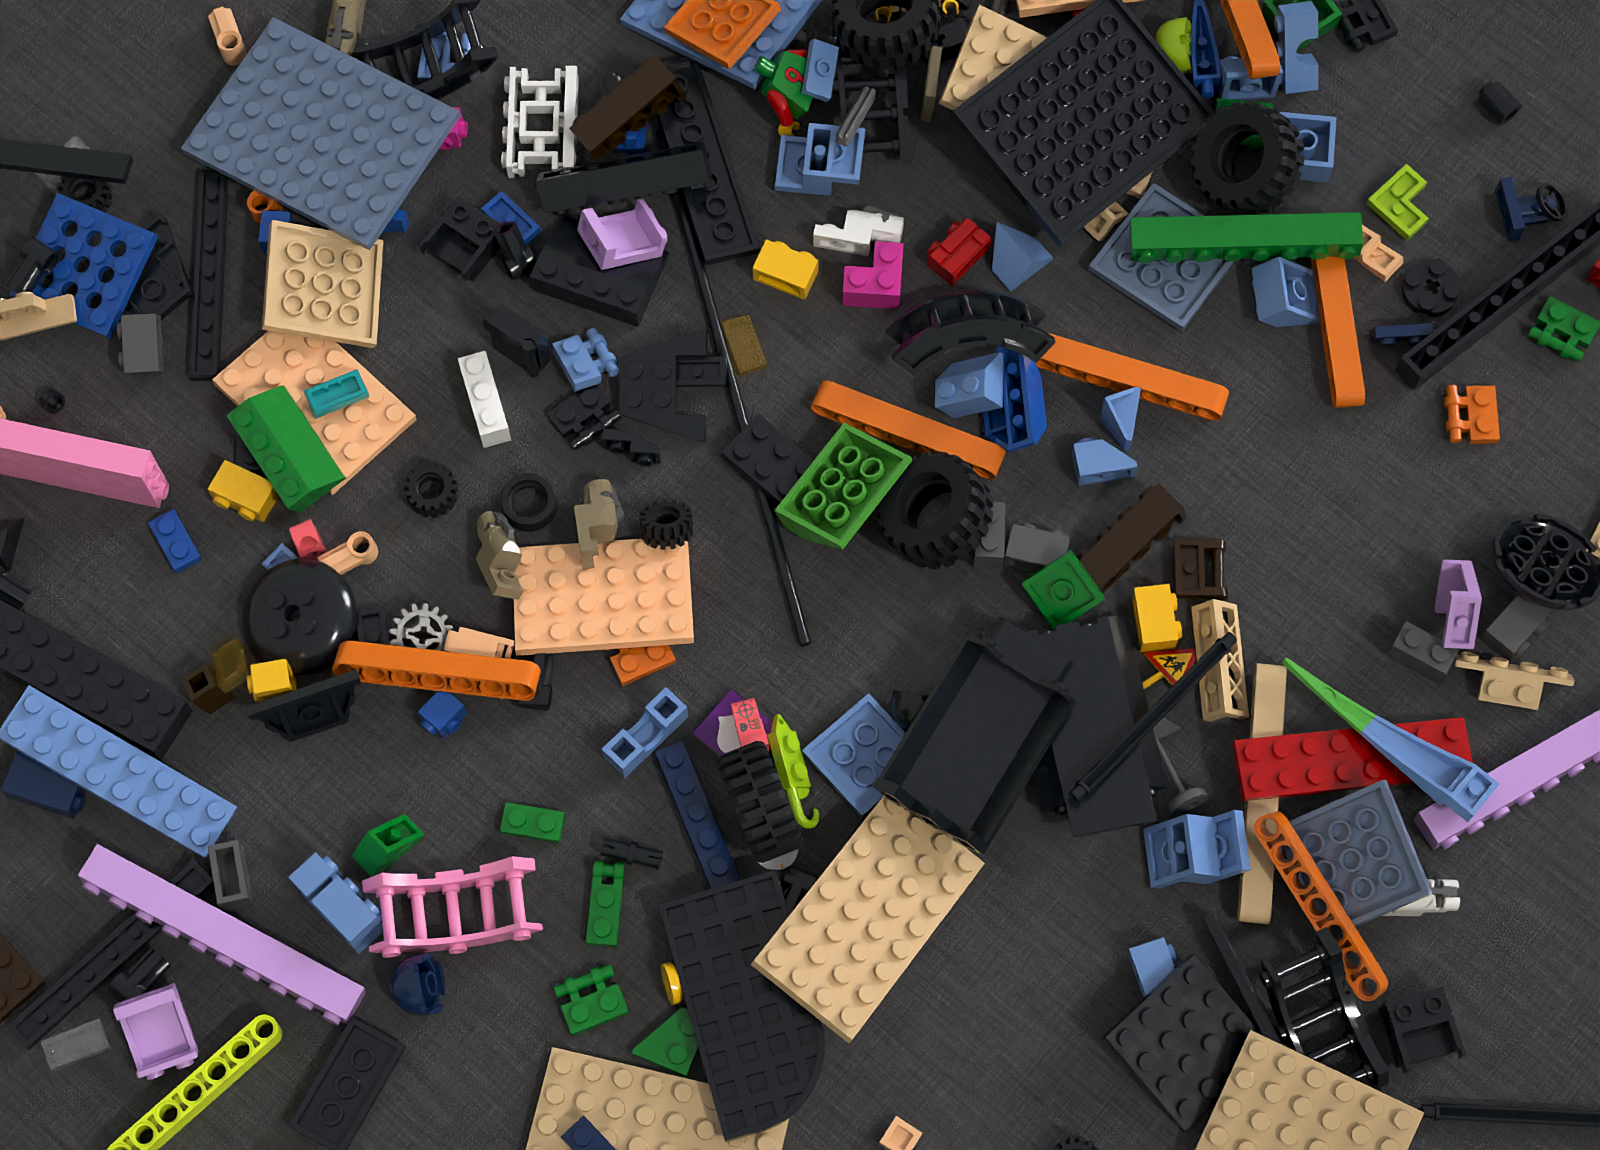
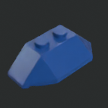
M1000 345L996 347L994 353H1003V408L983 412L985 437L1007 451L1014 452L1037 444L1047 428L1042 378L1033 360L1018 352L1005 349Z

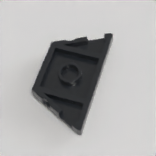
M356 669L246 707L248 717L251 720L258 718L263 721L265 728L279 733L282 738L289 742L331 729L348 722L350 716L349 709L355 700L354 689L356 685L360 684V677Z

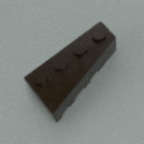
M653 55L650 59L643 60L638 65L637 70L629 77L622 78L612 92L600 97L591 110L586 114L579 115L569 129L597 161L624 142L626 133L629 131L638 132L646 126L650 116L656 113L658 116H661L668 111L667 104L674 99L681 102L687 96L676 77L656 55Z
M1159 483L1154 487L1148 486L1139 495L1140 501L1133 508L1128 506L1119 514L1118 519L1120 521L1112 528L1106 527L1097 536L1098 542L1091 549L1086 547L1077 555V559L1101 593H1104L1130 569L1131 566L1128 562L1132 559L1137 562L1149 552L1152 546L1150 543L1153 540L1162 541L1170 533L1169 530L1172 528V523L1175 520L1181 524L1187 518L1183 506Z

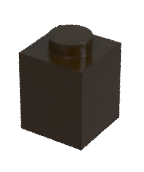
M207 663L182 679L190 701L209 715L234 699L225 677Z

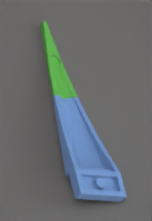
M1285 658L1282 661V664L1435 802L1440 806L1445 803L1466 822L1471 820L1499 785L1497 781L1476 764L1432 745L1377 716L1334 690L1290 659Z

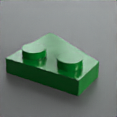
M681 1007L633 1049L632 1055L687 1078L699 1050L688 1009Z

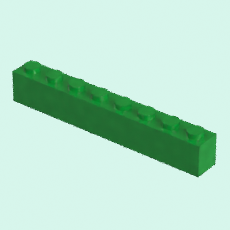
M1361 212L1132 217L1130 222L1131 261H1138L1140 263H1151L1154 260H1166L1171 263H1177L1190 259H1195L1198 262H1207L1211 259L1237 261L1240 258H1253L1256 261H1263L1277 257L1286 260H1294L1298 257H1310L1319 260L1329 256L1350 259L1360 256L1363 247Z

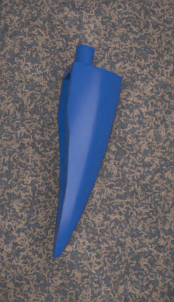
M1194 0L1191 33L1194 88L1204 98H1211L1218 90L1221 82L1219 54L1204 0Z

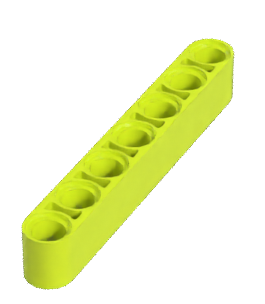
M259 1015L114 1141L107 1150H158L280 1042L283 1034L278 1022L269 1015ZM273 1025V1032L269 1037H259L260 1029L263 1026ZM243 1045L249 1046V1054L243 1059H237L236 1050ZM219 1066H224L226 1072L223 1078L213 1080V1070ZM200 1087L202 1093L199 1099L189 1101L188 1094L190 1090ZM176 1108L178 1113L176 1119L169 1123L165 1122L164 1115L166 1111ZM145 1130H153L152 1140L147 1144H141V1134Z

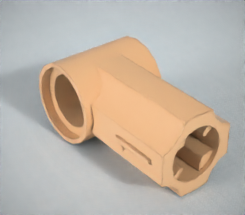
M224 7L213 9L208 18L222 59L228 65H239L247 53L231 8Z
M359 531L352 534L347 542L317 558L320 562L331 566L342 575L361 564L367 565L374 562L378 556V547L368 533ZM363 543L369 544L367 551L363 553L356 552L359 545Z

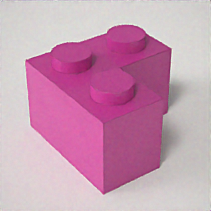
M875 242L873 268L845 266L843 306L899 309L904 243Z

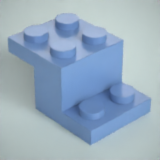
M809 123L807 137L781 135L775 191L831 196L832 182L859 185L865 128H858L851 143L846 147L837 145L835 142V135L840 126Z
M1232 810L1214 817L1185 814L1143 829L1151 888L1160 889L1178 882L1209 884L1251 870L1243 811Z

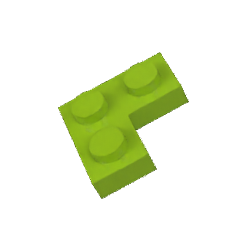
M1406 164L1367 200L1366 204L1408 241L1429 219L1410 202L1425 188L1427 181Z

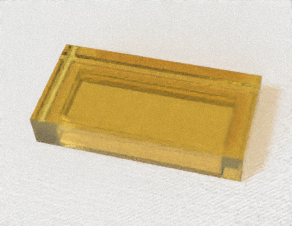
M749 314L722 322V329L739 375L742 376L767 368V363Z
M237 638L232 639L213 652L219 688L225 694L247 680L249 672L243 644Z

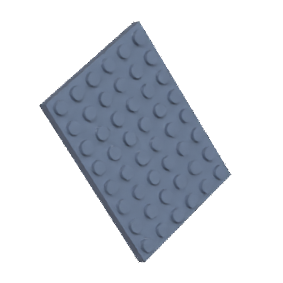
M273 17L187 138L181 150L183 154L370 251L461 115L459 110Z

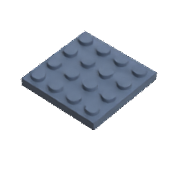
M1153 182L1091 262L1088 270L1182 332L1236 261H1226L1224 259H1211L1207 262H1198L1195 259H1190L1177 263H1171L1166 260H1154L1151 263L1131 261L1130 222L1132 217L1204 216Z
M1387 780L1378 781L1289 821L1355 927L1433 894ZM1284 845L1283 849L1287 859L1292 860V849ZM1300 871L1299 881L1302 885L1309 886V876L1305 872ZM1316 898V908L1320 912L1325 913L1327 909L1326 903L1322 899ZM1332 926L1334 936L1343 933L1340 926Z

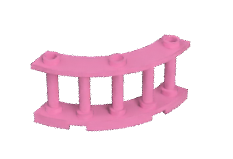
M511 856L503 860L480 865V872L465 875L462 869L435 872L434 879H418L417 874L380 873L362 880L363 893H375L376 897L380 899L384 941L369 946V952L382 953L384 958L397 957L401 953L449 950L450 954H460L466 952L467 947L486 945L509 939L514 941L530 939L532 933L543 930L542 924L526 922L521 880L524 879V874L536 871L534 859ZM506 880L509 881L514 924L496 929L492 888L494 887V882ZM476 886V889H480L484 932L462 935L458 893L462 888ZM442 891V894L446 896L450 937L428 939L423 897L426 895V892ZM395 894H407V897L411 898L415 939H396L392 896Z

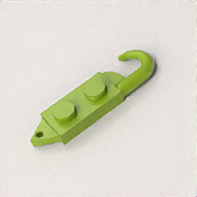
M777 714L773 717L771 733L767 735L777 773L796 822L803 828L811 829L819 822L818 809H813V817L809 820L804 815L800 800L808 796L811 784L801 752L800 742L796 731H791L782 716Z

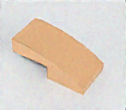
M1362 225L1363 247L1360 256H1355L1354 259L1386 282L1403 264V256L1382 244L1381 236Z

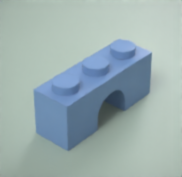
M1312 1L1278 5V16L1274 17V27L1276 33H1278L1279 42H1275L1274 45L1283 69L1279 85L1285 94L1318 90V63L1312 53H1296L1298 46L1303 41L1318 38V11Z
M665 687L645 707L643 716L631 729L626 731L623 728L602 748L604 759L620 775L626 778L688 718L687 706Z

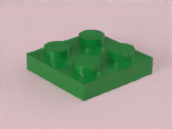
M1072 550L1044 566L1021 583L1054 630L1055 626L1071 622L1104 601L1105 598Z

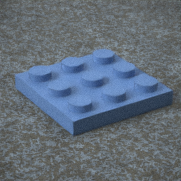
M868 693L802 750V754L852 809L863 818L883 797L873 786L906 732Z

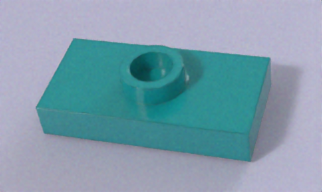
M358 369L304 390L305 397L315 419L369 398V393Z

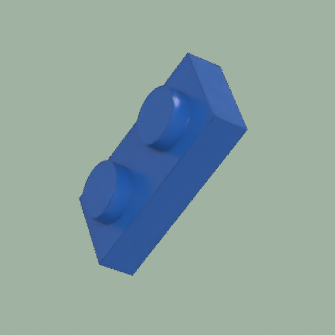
M502 190L481 208L483 213L500 224L514 221L526 245L541 232L540 226Z
M174 509L148 522L176 574L202 560Z

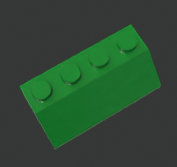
M284 385L248 398L226 415L288 509L301 513L346 479Z

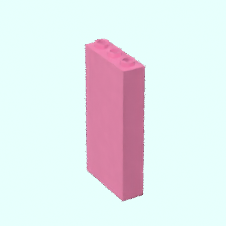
M0 418V474L160 508L162 499L165 500L167 498L169 483H167L150 450Z

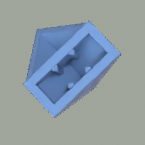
M997 222L992 273L1011 292L1051 262L1053 257L1035 237Z
M1133 387L1104 397L1100 420L1125 451L1130 450L1141 391L1140 387Z

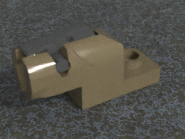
M333 0L331 15L328 20L327 36L325 38L326 44L340 49V51L351 56L355 48L357 34L361 35L366 0Z
M605 479L588 482L583 488V504L574 506L583 569L594 568L593 556L599 555L597 544L613 541L617 532L618 522L624 519V512L615 489L611 486L609 480Z
M487 511L477 521V534L482 547L475 559L493 595L519 600L523 589L514 572L521 561L522 554L514 539V529L508 523L505 515Z

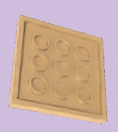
M272 220L269 224L262 329L374 348L377 345L383 240L377 239L369 251L331 230Z

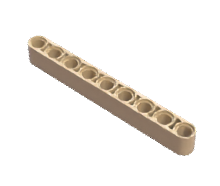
M1255 664L1249 739L1283 735L1287 674L1285 666ZM1279 798L1245 801L1244 825L1251 870L1240 873L1238 922L1266 925L1270 923L1274 863L1256 836L1254 824L1260 816L1272 811H1278ZM1268 819L1266 822L1267 830L1275 834L1277 825L1273 820Z

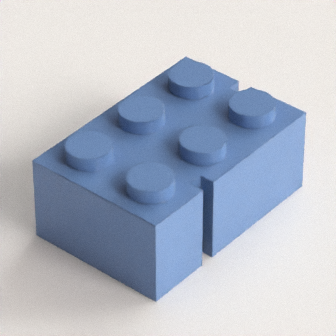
M315 852L288 878L297 891L359 955L383 932L382 923L380 922L382 921L380 911L368 898L364 902L361 900L363 895L348 877L344 880L341 879L343 874L327 855L322 859Z

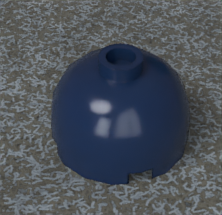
M432 953L418 954L405 958L397 965L392 980H390V995L403 1011L411 1015L438 1014L443 1007V1004L438 1003L439 994L445 995V978L439 961H432L431 957L434 956Z

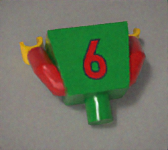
M805 49L783 51L773 61L760 56L754 66V71L766 77L761 92L767 97V100L778 116L780 136H794L792 130H798L800 124L794 122V119L808 111L813 98L801 94L808 51Z

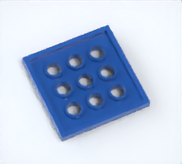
M57 193L36 238L55 251L65 249V257L49 273L53 275L51 286L47 288L42 287L43 278L49 275L44 274L32 293L46 300L66 295V290L69 286L77 285L78 291L74 296L77 321L74 324L111 339L157 241L158 235ZM72 223H76L78 227L77 232L73 236L67 237V227ZM100 233L102 236L100 244L91 247V237L94 234ZM124 243L126 245L125 253L120 257H115L114 250L116 246ZM89 259V268L85 272H79L78 265L80 261ZM108 269H113V279L110 282L103 283V273ZM11 290L9 295L15 298L18 293ZM95 295H101L102 302L100 306L91 308V299Z

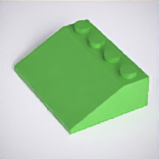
M844 422L777 506L775 512L784 528L805 540L843 550L909 466L912 458Z

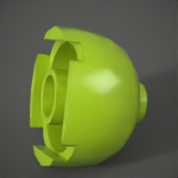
M1187 17L1165 22L1160 26L1155 37V41L1183 74L1193 72L1192 57H1190L1192 56V26Z

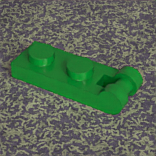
M594 860L586 944L589 946L617 948L625 875L624 862H615V865L604 864V861ZM603 876L614 877L613 885L602 884Z

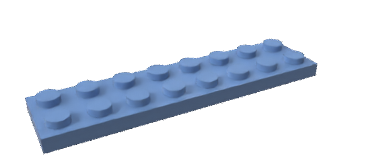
M31 686L27 687L0 728V741L203 859H206L209 855L208 846L216 844L237 810V806Z

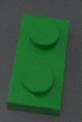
M506 802L500 833L560 844L565 812Z

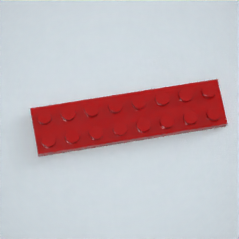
M1464 717L1394 724L1432 745L1473 763ZM1354 728L1241 739L1232 742L1242 802L1359 790L1381 780H1387L1389 786L1415 784Z

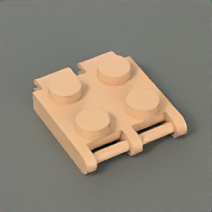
M460 627L459 632L448 630L444 650L502 658L505 653V646L508 645L505 658L510 659L513 647H515V640Z

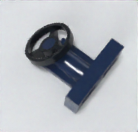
M1512 177L1501 178L1496 187L1495 193L1508 241L1519 240L1525 225L1549 222L1550 220L1558 222L1567 215L1566 200L1562 193L1552 184H1543L1537 189L1536 195L1517 198ZM1543 188L1550 190L1545 197L1542 194ZM1554 196L1557 197V199H1558V201H1559V203H1560V206H1561V214H1560V212H1559L1558 209H1557L1558 205H1557V202H1556Z

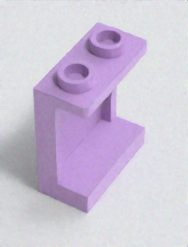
M637 199L635 209L632 211L598 218L593 208L584 209L581 212L577 231L601 270L662 257L665 244L667 243V234L665 229L659 225L653 210L648 207L644 199Z
M1441 561L1434 608L1436 613H1446L1442 639L1444 648L1474 649L1482 596L1472 561Z
M175 983L115 1004L113 1011L116 1020H120L137 1068L136 1074L138 1078L146 1076L147 1080L154 1079L165 1073L164 1069L172 1066L182 1069L194 1063V1059L198 1057L199 1049Z

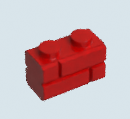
M965 218L961 223H953L946 233L947 237L942 242L938 240L934 242L927 252L928 267L937 275H940L950 286H953L991 247V237L981 228H978L969 218Z

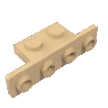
M20 292L16 294L15 298H0V341L77 321L74 296L71 294L44 300L32 292Z
M1461 652V655H1456L1453 661L1456 667L1482 671L1477 695L1478 700L1538 710L1544 682L1574 686L1575 681L1572 675L1568 674V670L1564 668L1550 667V670L1539 669L1537 664L1530 662H1521L1520 665L1509 664V660L1501 657H1491L1490 660L1480 659L1478 654L1472 652Z

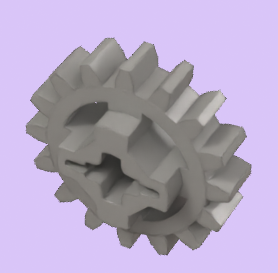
M412 603L410 604V612L401 608L399 611L402 617L400 619L392 618L396 628L388 629L389 633L395 635L394 639L388 641L390 645L405 647L402 638H407L412 645L411 648L426 649L433 642H438L433 650L445 651L447 631L451 630L453 626L444 624L448 616L446 614L438 616L439 608L437 606L428 611V603H422L420 609L417 608L416 604ZM417 616L411 626L408 628L404 627L410 618ZM429 617L436 622L439 632L434 631L430 626ZM422 627L423 632H427V634L433 635V637L422 638L419 643V638L408 633L418 632Z

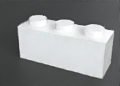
M486 351L458 358L483 448L511 441Z

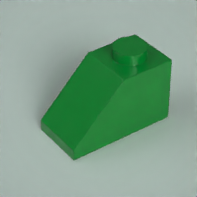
M403 814L368 831L352 854V857L373 877L393 866L425 834L406 814Z

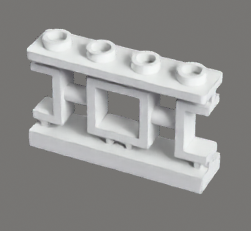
M566 66V71H561V68H555V81H528L527 68H522V71H516V67H510V76H505L504 80L505 93H509V101H504L503 105L504 118H508V126H503L502 130L503 143H507V152H502L501 155L502 169H507L508 178H514V174H519V177H525V164H552V170L576 166L577 139L569 128L578 117L579 77L577 66ZM518 83H521L522 94H535V101H520V112H517ZM562 83H565L564 112H561L560 101H546L547 94H561ZM527 114H553V131H527ZM516 133H519L521 144H534L533 151H518V162H515ZM560 133H564L563 162H559L558 151H545V144H560Z

